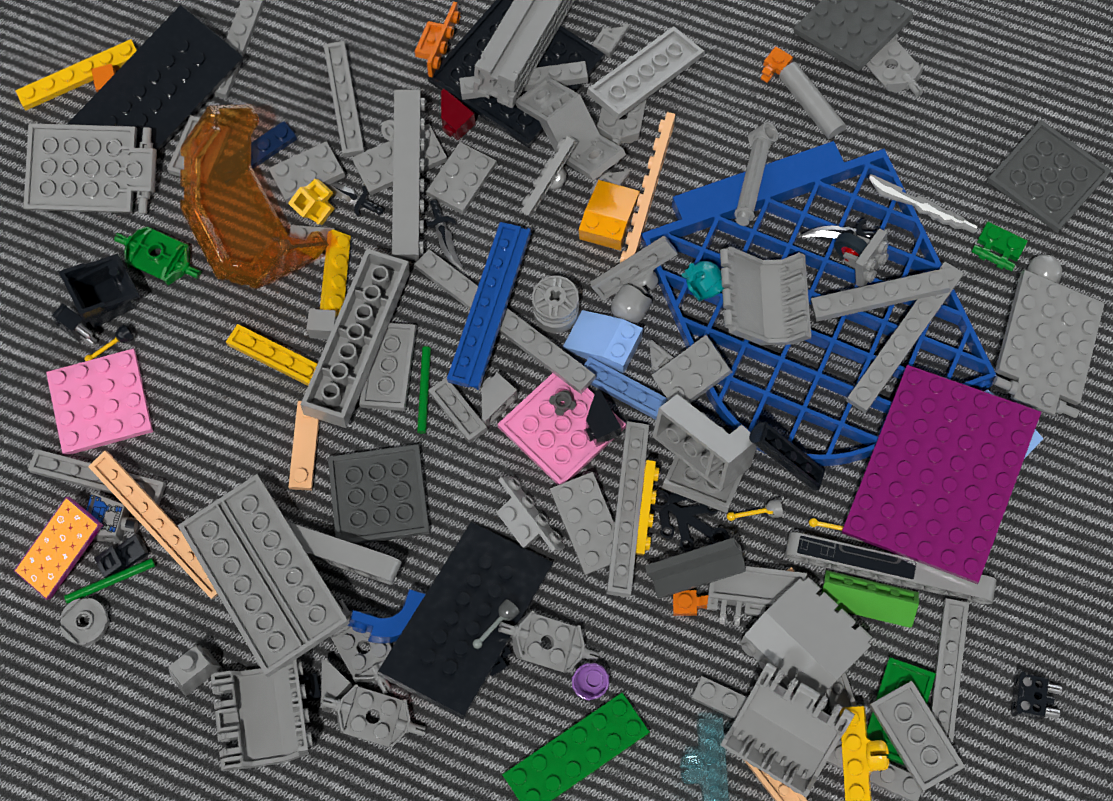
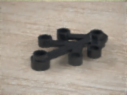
M656 490L655 505L651 504L650 507L659 514L661 523L660 536L662 539L671 540L674 536V528L670 526L668 512L676 516L681 538L680 550L684 553L692 551L694 547L687 524L710 538L711 544L718 543L715 541L716 536H721L723 541L729 539V534L724 528L718 527L713 529L694 517L701 514L714 516L718 513L717 509L709 511L708 506L704 504L680 508L674 503L687 501L693 504L697 501L676 493L669 494L665 490ZM661 498L665 503L659 505L656 503V500ZM669 529L671 535L666 536L663 534V531ZM684 542H689L691 544V547L684 548L682 544Z

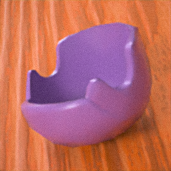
M586 663L580 666L572 677V688L577 696L589 701L603 696L610 685L609 674L603 666L597 663Z

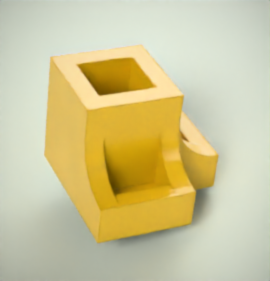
M314 179L309 185L300 187L288 202L303 218H309L318 225H323L335 209L328 202L333 192L319 179Z

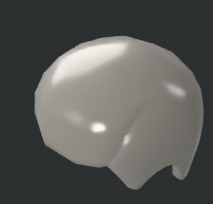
M1043 254L1033 258L1027 268V271L1055 283H1059L1062 276L1060 262L1051 255Z

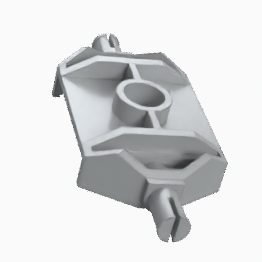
M896 34L866 66L887 91L896 93L904 89H910L916 97H919L923 93V89L916 82L923 72L924 64L922 63L919 66L897 41ZM893 64L896 68H887L886 65Z
M647 98L626 113L627 118L625 120H617L602 107L599 123L597 124L600 135L619 146L622 143H632L639 139Z
M343 599L339 600L343 607L342 611L349 621L352 612L348 610ZM359 611L361 613L373 616L371 611ZM345 626L331 635L332 641L355 682L376 681L383 694L388 693L383 684L386 685L388 691L392 690L389 682L378 676L379 668L392 649L389 643L368 642L370 632L359 633L354 631L351 626ZM363 642H367L371 646L370 651L366 654L358 652V646Z
M535 611L528 612L517 625L512 626L503 622L499 625L498 632L511 635L513 650L518 659L563 673L570 672L582 658L594 662L598 659V657H595L599 655L598 652L586 649L581 626L579 625L573 626L535 614ZM543 636L548 637L551 641V646L548 650L544 649L541 645Z
M355 685L341 700L326 696L322 699L321 706L334 709V712H336L340 733L390 748L405 733L408 734L410 732L422 737L424 735L426 726L410 721L407 700L405 699L400 700L358 687V685ZM373 710L378 713L379 720L377 723L371 724L366 720V713Z

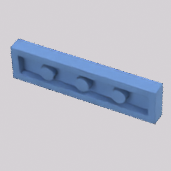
M591 357L584 364L596 376V379L590 385L655 420L657 419L659 407L668 401L666 397Z

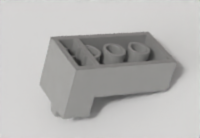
M678 394L658 409L653 438L677 455L683 462L720 491L724 490L751 467L757 448L749 440L750 432L743 425H740L731 434H728L722 427L715 424L707 415L701 413L689 401L683 399Z

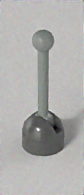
M506 599L500 605L498 610L500 617L479 639L473 641L474 648H481L482 642L502 620L510 621L520 613L515 604Z

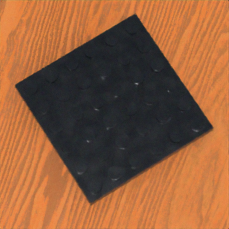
M495 0L445 57L433 77H428V82L441 91L443 89L447 90L468 109L529 148L544 131L539 120L520 110L516 104L513 108L498 103L497 98L493 96L489 99L480 97L462 100L459 78L474 76L475 64L481 59V54L514 1ZM560 26L536 68L585 61L589 77L604 60L605 54ZM582 84L568 85L566 87L577 92Z

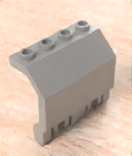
M295 659L270 677L265 676L261 668L211 674V684L216 686L212 688L213 694L233 693L232 700L214 703V709L217 710L215 711L217 733L221 734L217 736L218 741L238 740L239 747L227 748L219 752L220 757L223 758L220 760L221 771L285 763L309 754L308 747H313L311 732H306L305 723H309L308 708H303L302 699H306L305 684L300 685L299 675H303L302 661Z
M767 662L744 706L720 745L730 753L744 759L753 767H757L773 779L790 787L794 792L807 798L825 763L855 714L845 708L839 720H836L842 706L837 704L833 708L831 716L821 710L827 704V697L823 696L817 707H815L814 705L820 693L804 683L800 684L794 695L792 692L798 680L794 678L787 686L788 689H784L778 684L782 681L785 672L779 670L775 679L771 681L777 667Z

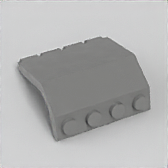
M731 246L720 250L721 266L724 267L721 269L722 287L725 288L722 290L723 308L727 309L724 310V327L729 329L730 334L760 345H790L811 338L804 254L799 252L782 260H762Z
M808 577L804 582L799 579L768 608L743 636L739 644L747 655L753 656L759 662L762 669H764L767 662L777 667L773 675L774 678L779 670L785 672L782 681L778 684L779 686L787 690L790 681L795 678L798 680V683L792 692L794 695L801 683L819 692L820 696L816 701L817 703L828 689L870 648L871 645L868 642L873 637L861 626L854 630L852 627L856 621L843 609L836 613L834 610L839 605L825 592L819 597L817 593L821 588Z

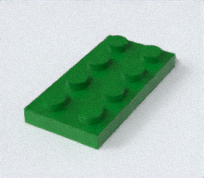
M889 657L875 701L912 681L927 704L936 673ZM872 712L867 726V738L871 741H884L889 752L887 755L877 756H887V759L905 766Z

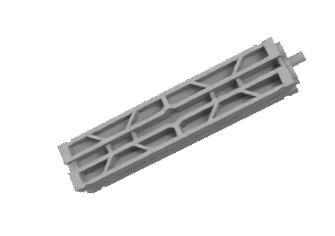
M514 0L481 54V59L475 64L474 77L476 79L474 81V93L488 99L491 96L496 97L498 103L513 108L516 99L521 95L575 0Z

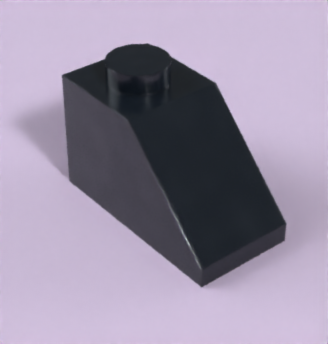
M600 389L595 391L586 418V429H584L586 437L590 442L594 441L596 447L621 435V426Z

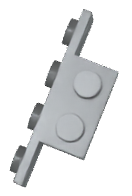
M512 476L498 479L511 496V499L496 513L523 548H528L541 536L552 552L563 550L565 545L562 543L561 536L552 530L546 516L539 513L534 506L535 502L523 492L520 482Z

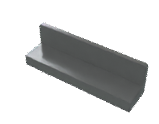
M735 538L645 565L646 573L653 580L656 596L659 599L746 572L741 546Z

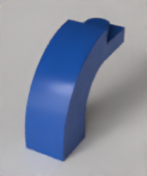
M409 589L402 610L390 618H377L353 610L349 619L350 624L347 626H351L354 631L359 633L370 632L368 642H395L425 594Z

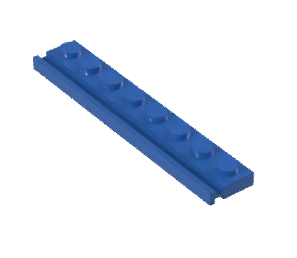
M503 222L499 223L447 376L448 383L469 388L474 387L477 390L480 389L531 235L530 228L523 229L521 226Z

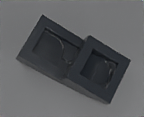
M134 534L119 546L109 547L95 557L94 560L103 577L106 578L142 560L149 555V552L141 536Z

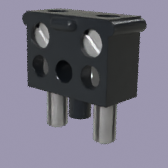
M62 303L51 315L55 325L79 343L82 339L92 346L95 345L94 343H97V339L92 336L93 333L83 318Z
M1024 671L1016 674L1014 677L1011 715L1013 717L1019 715L1034 719H1042L1045 716L1059 718L1060 710L1046 707V704L1054 705L1055 697L1047 696V692L1061 694L1062 686L1048 684V678L1028 675Z

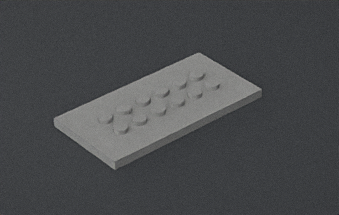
M257 474L178 525L265 676L270 677L350 624Z

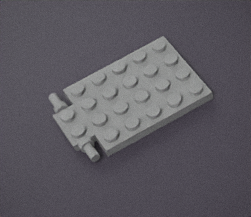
M29 123L23 208L25 210L133 213L134 192H137V199H139L138 213L147 214L150 193H155L157 150L153 149V143H151L152 129L143 128L140 148H136V127Z
M1027 270L1022 271L995 369L996 373L1013 380L1008 381L996 376L993 380V385L1006 389V392L1011 394L1010 399L1048 415L1054 416L1055 413H1064L1076 418L1079 410L1066 405V402L1074 405L1081 402L1105 303Z

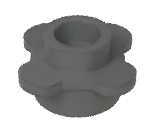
M567 390L558 392L549 399V403L556 409L555 413L558 416H562L564 412L574 410L576 407L575 401H572L570 392Z

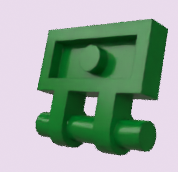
M987 222L977 241L984 248L975 245L972 253L978 255V258L983 261L986 259L996 264L997 268L1001 270L1004 268L1012 272L1015 263L1008 261V258L1017 262L1028 241ZM990 250H993V251H995V252L1001 254L1002 257H1000V256H998V255H996V254L990 252Z

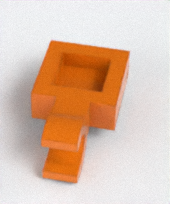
M775 46L764 60L763 66L765 67L762 70L763 75L760 79L768 83L775 73L780 75V72L792 62L793 56Z
M686 590L673 594V616H697V609H707L708 595L697 597L696 590Z

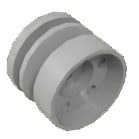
M549 276L542 279L534 287L532 304L533 315L537 325L550 333H563L571 329L579 317V296L574 283L565 277Z

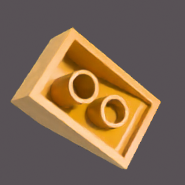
M598 180L579 227V239L621 251L640 191Z

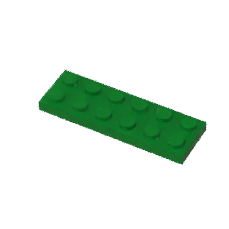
M621 693L502 774V776L519 801H553L649 735L650 732L624 694Z

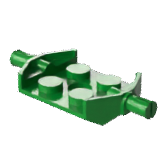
M140 228L129 237L117 233V236L114 237L115 242L125 246L124 261L127 267L131 265L165 281L166 285L172 284L186 274L196 279L201 276V270L190 266V248L187 244L152 228ZM161 249L160 255L156 257L150 256L152 250Z

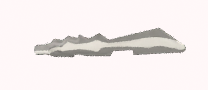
M871 174L869 176L879 196L915 206L918 213L927 214L932 220H937L943 225H950L954 229H963L975 233L977 225L968 222L964 217L949 209L945 210L921 196L915 198L902 192L903 188Z

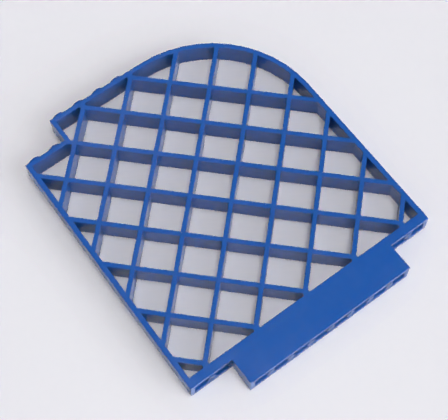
M834 141L765 165L754 211L760 209L761 211L753 229L731 221L736 218L734 213L738 206L746 173L743 172L674 196L672 208L678 221L641 233L643 248L665 235L676 251L696 258L694 265L698 262L709 261L721 269L724 267L721 266L720 254L708 250L717 230L747 241L742 250L745 253H749L753 244L783 255L781 260L800 252L805 255L806 265L819 270L811 289L808 290L809 305H811V298L823 296L816 293V289L824 272L855 284L854 289L859 288L856 285V272L854 269L830 260L837 239H832L825 258L794 246L803 226L809 229L831 225L844 228L852 209L882 220L880 229L884 231L887 224L890 223L913 233L917 242L912 254L890 245L887 248V254H889L887 260L906 267L901 278L907 277L910 269L926 273L939 270L942 266L912 205L892 200L888 208L858 196L865 179H869L871 174L903 188L902 192L906 193L885 149L844 162ZM861 174L853 194L831 186L834 183ZM811 192L803 211L780 203ZM817 195L847 206L839 225L808 214ZM896 203H898L902 213L894 210ZM767 212L797 224L789 243L759 232ZM711 227L702 247L680 238ZM919 248L925 259L916 256ZM661 265L653 270L658 277L659 286L686 348L694 344L691 334L701 338L707 335L713 343L738 353L731 369L732 373L717 383L723 386L719 397L714 387L705 392L721 420L732 432L742 424L737 421L723 404L729 389L760 401L749 429H747L750 433L757 425L766 404L798 417L788 438L791 443L796 436L802 419L835 432L826 455L806 454L820 466L848 464L872 456L879 435L877 437L845 424L852 407L850 403L847 404L841 421L811 410L808 406L817 385L848 398L855 388L854 386L822 374L829 357L833 352L863 364L864 367L856 383L857 385L868 367L877 357L874 353L882 334L891 337L898 328V325L888 322L895 304L889 306L884 320L866 312L840 316L841 319L832 338L811 330V338L804 341L827 350L817 372L786 359L792 344L785 345L780 357L751 345L749 340L745 339L743 342L714 330L723 310L722 293L712 298L704 299L717 305L707 327L684 318L680 309L687 294L693 295L687 286L686 279L663 270ZM875 278L871 283L868 282L866 286L885 281ZM670 286L681 291L677 300H675ZM953 289L946 299L948 306L942 305L935 316L958 325L963 335L958 349L926 337L928 325L914 344L915 349L908 365L913 366L919 349L925 350L952 361L946 379L951 380L957 364L980 372L982 377L962 384L983 391L992 386L993 380L997 375ZM918 299L903 302V304L913 307ZM846 319L878 331L869 353L837 340ZM965 343H967L972 355L963 352ZM744 355L775 368L766 390L734 378ZM899 366L892 376L901 380L906 368ZM780 371L812 383L803 406L771 393ZM877 397L871 407L888 415L892 402ZM839 435L868 446L852 452L832 454Z

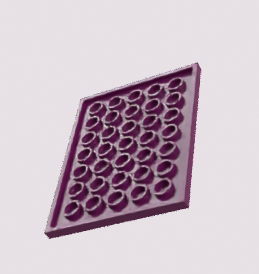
M907 365L842 533L978 584L1041 411Z

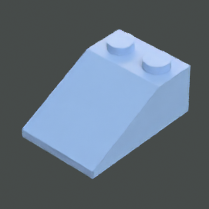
M582 310L563 345V349L585 359L591 357L624 375L642 340L643 328L624 319Z

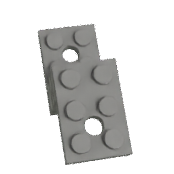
M545 77L516 100L515 104L520 110L539 120L556 153L558 152L556 147L562 138L566 139L567 136H570L578 141L565 164L592 181L600 177L607 169L617 164L626 155L622 147L600 135L580 94L550 77Z

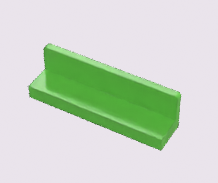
M827 570L825 572L821 595L825 592L839 605L835 610L840 611L843 609L847 613L909 628L913 626L919 605V592Z

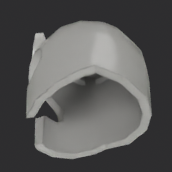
M626 284L615 295L611 303V311L614 317L624 319L638 326V322L643 319L652 300L639 289Z

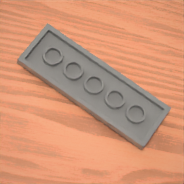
M673 26L590 86L587 90V95L618 120L703 57L704 50Z

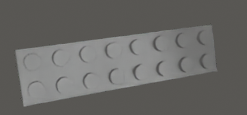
M366 248L300 404L304 415L343 428L347 427L410 274L408 261Z

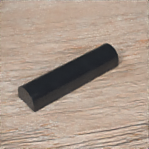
M767 422L759 423L752 429L749 440L809 489L812 491L820 490L825 469Z

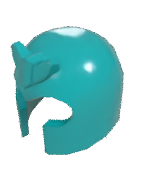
M702 261L695 265L690 263L689 268L685 270V273H682V276L686 278L689 290L698 302L712 298L724 289L722 287L721 271L712 262Z

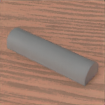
M796 62L790 63L780 72L779 78L828 140L846 130L847 125Z

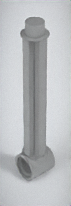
M770 122L762 124L748 135L752 149L738 206L734 213L737 218L736 222L741 226L748 225L749 221L754 218V209L768 151L771 144L778 140V131Z

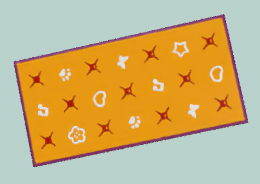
M66 497L14 572L46 600L51 599L103 524L71 497Z

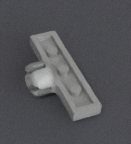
M570 136L560 140L556 147L558 152L555 157L549 158L540 176L534 182V191L523 200L522 205L524 207L521 210L528 216H533L549 190H557L563 187V183L567 180V174L563 166L577 145V140Z
M664 235L591 281V287L603 301L617 293L626 284L639 289L643 294H647L648 291L644 286L647 285L650 290H654L658 283V277L653 270L678 255L677 251Z

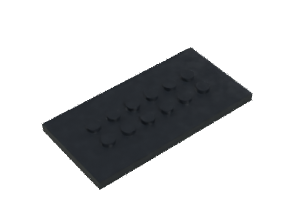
M180 5L67 125L136 127V148H140L143 128H151V143H153V149H156L158 153L189 120L190 115H193L244 61V57Z
M470 522L379 668L378 676L464 720L510 641L511 635L498 632V628H500L498 625L482 642L481 648H474L473 641L479 639L500 617L498 610L506 599L515 604L520 613L510 621L502 620V622L512 626L517 625L553 566V562Z

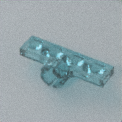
M698 719L699 750L697 754H686L681 758L680 769H688L684 773H680L682 781L685 784L700 785L702 801H729L725 748L720 745L724 739L723 720Z

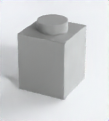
M309 309L306 329L309 337L328 339L338 317L336 311Z

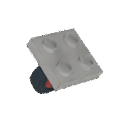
M880 228L871 240L859 235L843 233L834 244L835 250L843 258V262L855 269L856 285L859 287L866 286L868 282L871 283L876 277L879 266H883L889 257V254H887L889 245L887 242V232Z

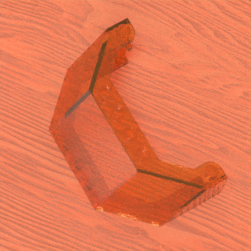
M252 104L209 105L181 146V156L184 157V169L180 170V186L184 187V200H180V209L216 278L230 280L232 283L248 285L251 288L258 289L317 259L329 244L324 235L319 231L311 232L306 239L287 234L251 167V135L259 123V117Z

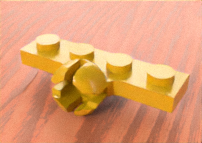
M864 706L842 707L840 716L845 708L855 714L841 737L845 801H872L870 775L873 771L886 770L889 766L887 756L875 755L889 754L888 747L882 740H868Z

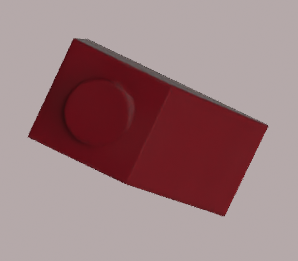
M443 89L441 91L442 129L449 137L453 136L456 140H459L476 125L475 115L447 90Z

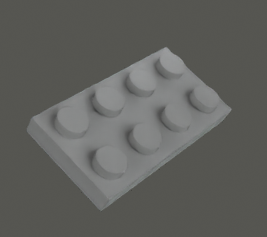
M430 124L425 125V131H421V138L425 140V150L420 151V158H424V172L447 161V157ZM394 139L352 157V161L370 196L393 186Z
M389 323L361 391L359 403L361 408L405 411L416 325Z
M593 472L550 488V493L584 575L610 566L614 522Z
M912 681L869 705L921 792L965 768Z

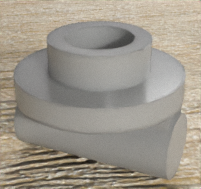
M392 119L385 121L381 127L383 136L389 141L394 139V120Z

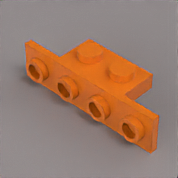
M453 1L444 24L427 22L415 49V57L428 60V77H433L435 71L440 68L442 54H446L448 40L453 38L454 26L460 21L461 13L458 11L457 2Z

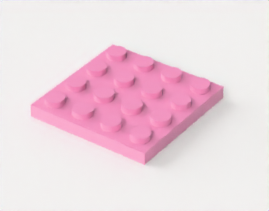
M134 348L46 372L62 454L64 456L153 432Z
M554 373L497 424L498 428L557 485L570 481L612 441L610 440L596 447L594 441L590 442L584 429H586V418L594 394L588 388L580 394ZM567 390L570 392L572 401H575L576 407L574 410H568L564 412V415L558 416L555 413L556 409L549 403V399L558 392ZM613 412L618 423L621 426L622 432L625 429L626 424Z

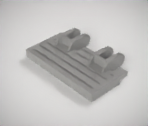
M745 566L746 572L710 583L707 610L717 611L718 601H721L719 624H725L727 605L736 606L733 622L734 626H739L742 604H745V615L762 616L765 608H770L799 579L804 582L807 573Z

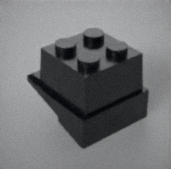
M118 254L87 264L81 263L59 271L79 314L86 323L89 322L94 328L134 309L131 300L140 298Z

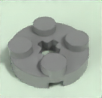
M91 598L73 600L63 609L60 617L62 618L60 630L63 636L73 644L84 647L100 640L110 625L108 613L104 606ZM81 617L90 618L87 626L79 627Z

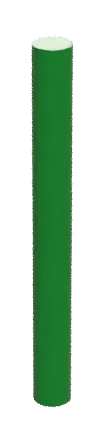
M427 346L422 347L417 425V433L425 434L427 427L431 348Z
M152 558L64 595L65 601L69 604L75 599L86 597L156 567Z

